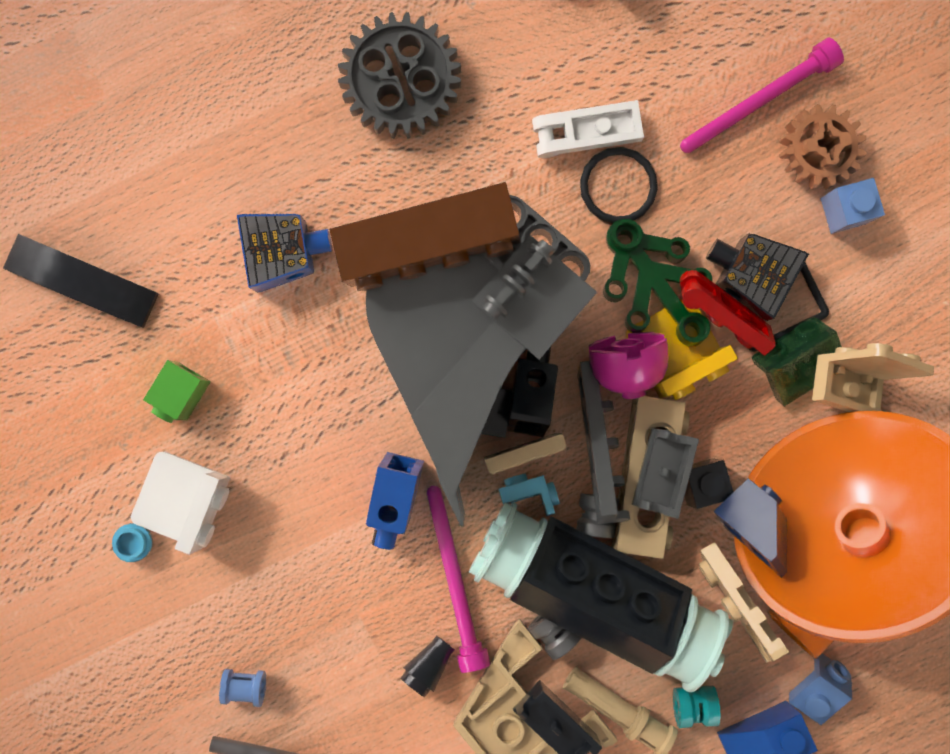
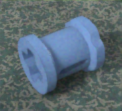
M225 669L220 682V704L227 705L230 701L253 703L254 707H261L266 691V672L259 670L256 674L234 673L233 669Z

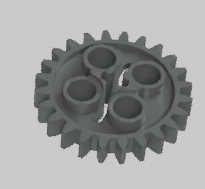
M390 12L388 23L383 24L381 19L376 16L374 17L376 28L371 30L368 26L362 24L360 25L363 33L362 38L350 35V41L354 50L349 48L342 49L344 58L349 61L338 63L340 73L346 75L338 79L340 88L347 90L342 94L345 103H353L350 107L353 117L363 113L361 117L363 127H367L373 121L375 122L374 129L377 135L385 127L389 128L391 138L395 139L398 129L404 130L407 139L411 138L413 127H417L422 135L426 134L425 123L427 121L436 127L439 126L438 112L445 116L450 115V108L445 102L457 103L458 101L457 94L451 90L461 88V78L454 76L461 73V63L452 62L457 58V49H446L450 44L448 34L437 38L439 29L436 23L429 29H425L424 16H421L415 24L411 23L409 12L405 13L402 22H397L394 13ZM387 46L392 47L401 73L406 76L409 92L415 101L413 106L408 104L401 83L394 74L392 62L385 50ZM407 46H415L420 49L418 54L413 57H406L401 54L402 50ZM374 60H380L385 63L379 71L372 72L366 69L367 65ZM421 80H430L435 84L433 89L427 92H421L415 88ZM388 94H394L400 98L397 104L390 107L383 106L380 102Z

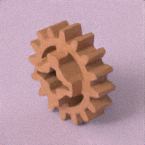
M816 104L810 110V113L804 109L795 116L796 120L792 119L786 125L785 129L788 134L782 136L779 143L787 146V149L781 152L779 157L790 160V164L784 169L786 173L793 170L798 172L795 180L796 183H800L807 178L809 179V189H814L822 181L826 190L833 187L836 182L839 184L844 183L850 179L849 173L853 174L861 168L856 160L866 156L867 151L858 148V145L867 138L866 135H857L855 132L861 125L860 121L852 124L847 121L850 111L846 110L839 116L836 114V105L832 104L823 112L821 105ZM808 127L809 130L806 132L807 139L800 142L802 132ZM845 152L844 159L837 168L836 164L840 162L839 154Z

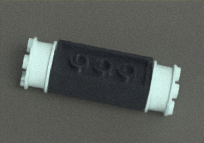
M513 502L511 505L503 504L496 520H493L483 541L485 544L482 550L478 552L470 567L469 573L475 575V582L478 583L483 578L505 590L504 597L510 598V601L657 676L668 674L680 680L683 689L687 692L696 691L709 675L716 677L719 674L725 660V656L721 652L733 628V620L729 618L727 612L722 609L712 612L699 605L697 597L691 594L692 589L552 516L548 521L543 517L538 522L517 511L516 503Z

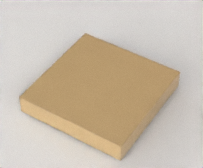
M553 433L488 455L484 459L489 473L495 474L563 451L567 446L562 433Z

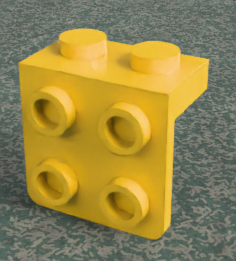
M686 307L689 313L697 312L701 314L699 308L689 309ZM666 308L650 316V323L643 332L661 333L664 335V339L667 338L668 368L664 378L654 386V389L659 398L672 395L675 400H678L695 391L696 388L693 383L705 376L710 382L728 373L730 369L727 364L738 358L731 345L720 348L711 330L708 337L697 346H687L681 343L676 335L677 324ZM642 320L635 325L642 326L644 324V321ZM685 327V333L689 337L697 336V331L694 327ZM628 329L626 330V338H627V339H629V338H628V333H632V332H630Z

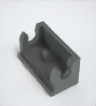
M651 428L632 505L679 519L699 439L678 435L667 430Z

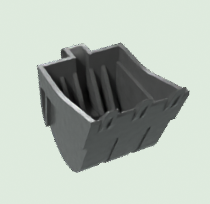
M510 195L513 210L520 218L517 227L521 243L513 245V252L491 258L487 257L486 252L469 256L470 263L451 269H444L443 264L425 268L427 274L414 279L400 280L399 275L382 279L383 286L366 291V313L371 333L436 467L440 485L461 527L464 526L465 511L459 484L503 382L515 362L527 350L472 301L529 235H542L546 237L550 246L555 250L553 255L562 262L573 261L580 268V278L584 281L587 279L591 267L589 259L584 252L522 199Z

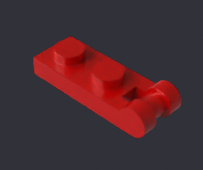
M689 270L682 274L680 277L682 302L685 307L689 309L701 308L714 325L720 328L725 326L734 333L736 339L748 349L754 347L764 356L776 346L771 325L700 272Z

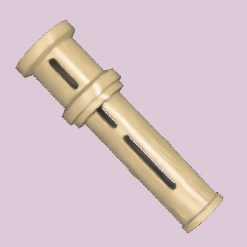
M575 667L568 675L563 689L576 695L586 704L617 723V725L623 728V733L626 734L628 739H637L654 751L653 754L669 753L678 735L677 728L672 725L667 727L650 716V710L646 707H635L598 681L589 677L578 667Z

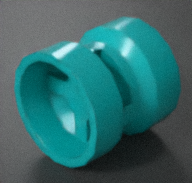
M713 685L701 686L699 690L694 692H687L683 687L673 689L674 716L679 729L691 728L695 723H702L706 727L720 725L719 698Z

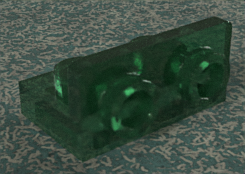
M812 317L776 340V346L765 356L757 352L752 356V360L757 367L765 372L775 399L785 407L814 388L818 355L835 353V349L842 347L837 331L816 317Z

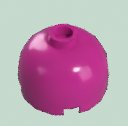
M628 333L629 339L616 341L615 336H610L590 344L588 347L589 361L594 377L600 385L609 391L622 393V397L625 399H636L645 396V390L656 386L666 374L668 368L667 338L664 339V335L661 333Z

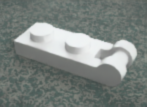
M638 100L545 114L532 119L533 130L538 133L539 144L536 145L538 158H550L559 154L642 142L644 138ZM563 127L565 138L554 140L553 130Z

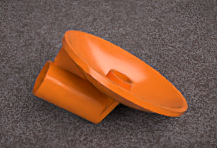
M885 411L847 412L816 420L795 430L775 444L756 464L748 478L760 488L764 484L769 486L782 500L779 506L787 519V573L782 578L779 577L734 537L737 557L749 584L760 599L770 608L767 612L768 615L810 656L817 659L834 641L876 643L903 638L918 633L950 615V435L927 422L899 413Z

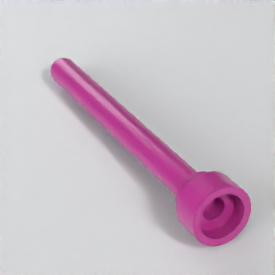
M828 37L813 46L812 52L809 53L806 61L683 139L680 143L681 150L684 153H691L813 73H822L823 71L829 73L843 64L844 55L838 43Z
M433 485L427 489V498L462 642L457 659L460 672H473L490 666L487 648H483L481 641H477L442 491L438 486Z

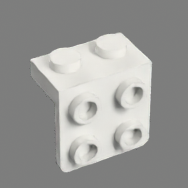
M158 452L153 459L131 514V521L138 526L177 540L175 549L190 555L201 550L203 547L205 548L210 542L215 526L212 525L217 510L220 511L223 508L229 494V488L226 487L230 476L168 452Z

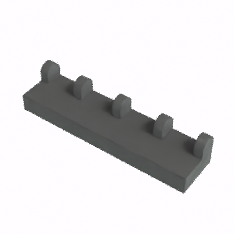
M590 361L580 362L577 378L597 524L630 520L629 511H617L614 487L625 485L624 476H612L609 449L618 448L619 440L616 437L607 438L603 414L614 410L613 401L601 400L599 382L593 375Z

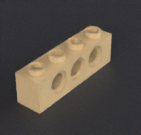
M646 396L632 400L622 469L625 485L620 486L618 496V511H629L630 520L615 522V537L612 538L611 544L612 548L622 553L664 559L665 549L670 550L673 528L668 526L670 516L655 512V517L651 523L640 525L637 519V513L640 508L632 505L651 428L659 427L671 433L685 435L690 419L689 412L685 411L686 402Z

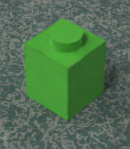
M167 360L143 401L152 405L153 409L151 412L166 422L172 423L174 419L188 420L211 381L180 362Z

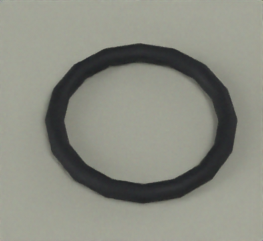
M625 147L607 148L594 155L584 167L580 179L581 197L588 210L600 220L610 223L622 219L634 221L644 216L654 204L658 190L656 173L649 160L638 151ZM624 155L634 158L644 167L649 176L650 190L647 200L639 210L629 215L613 216L604 213L594 205L589 195L588 180L591 170L599 161L608 156Z

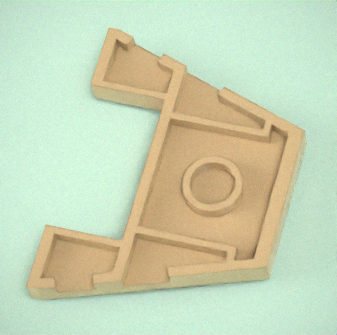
M714 542L702 549L701 557L703 561L699 563V569L711 588L719 586L725 596L721 599V603L734 623L739 620L741 621L765 662H773L789 653L782 640L776 637L767 623L768 620L758 606L756 607L746 592L743 583Z
M521 619L514 623L490 662V666L487 667L454 720L453 726L476 754H558L513 711V708L528 693L513 673L543 649L542 645L532 636ZM594 709L581 719L597 734L604 748L614 745L618 741L614 733Z

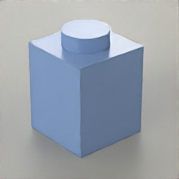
M874 178L835 188L820 198L831 234L866 225L885 215Z

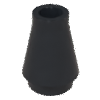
M436 635L429 645L403 667L406 671L400 679L418 694L426 697L430 690L435 691L445 666L455 649Z

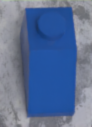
M787 701L781 702L717 732L726 754H812L818 751L801 713Z

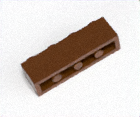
M506 182L329 229L341 280L350 287L356 286L357 291H367L383 286L382 279L397 275L400 276V280L418 278L427 274L425 268L443 264L444 269L460 267L470 263L469 256L485 252L489 258L506 255L514 251L513 245L521 243Z

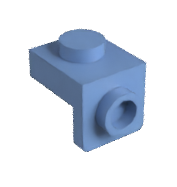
M822 653L817 659H814V671L789 692V703L822 725L852 700L851 674L842 663L837 660H831Z

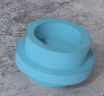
M134 523L123 525L113 536V551L118 558L125 562H137L145 558L151 551L152 536L148 529Z

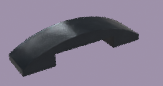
M20 234L17 235L3 266V269L142 328H144L159 295L155 291Z

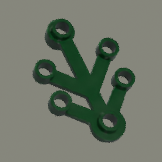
M622 219L614 222L606 234V243L608 248L614 253L610 278L606 281L603 288L604 297L614 303L621 301L625 297L628 285L624 279L629 258L639 271L632 310L629 311L625 318L626 328L632 333L643 332L650 323L648 306L652 289L676 322V335L679 341L687 346L701 344L710 333L708 319L697 312L689 313L667 283V281L680 284L682 274L693 269L653 262L644 251L665 253L666 258L670 262L680 263L685 260L690 252L689 243L681 237L668 239L644 234L640 225L633 220ZM627 235L631 243L622 244L618 236ZM671 246H680L683 250V254H674L671 250ZM694 269L712 281V275L707 269ZM612 284L618 285L622 293L619 295L612 294L609 291V286ZM638 315L642 317L644 324L642 326L634 325L631 321V316ZM685 327H694L697 331V336L689 337L685 333Z

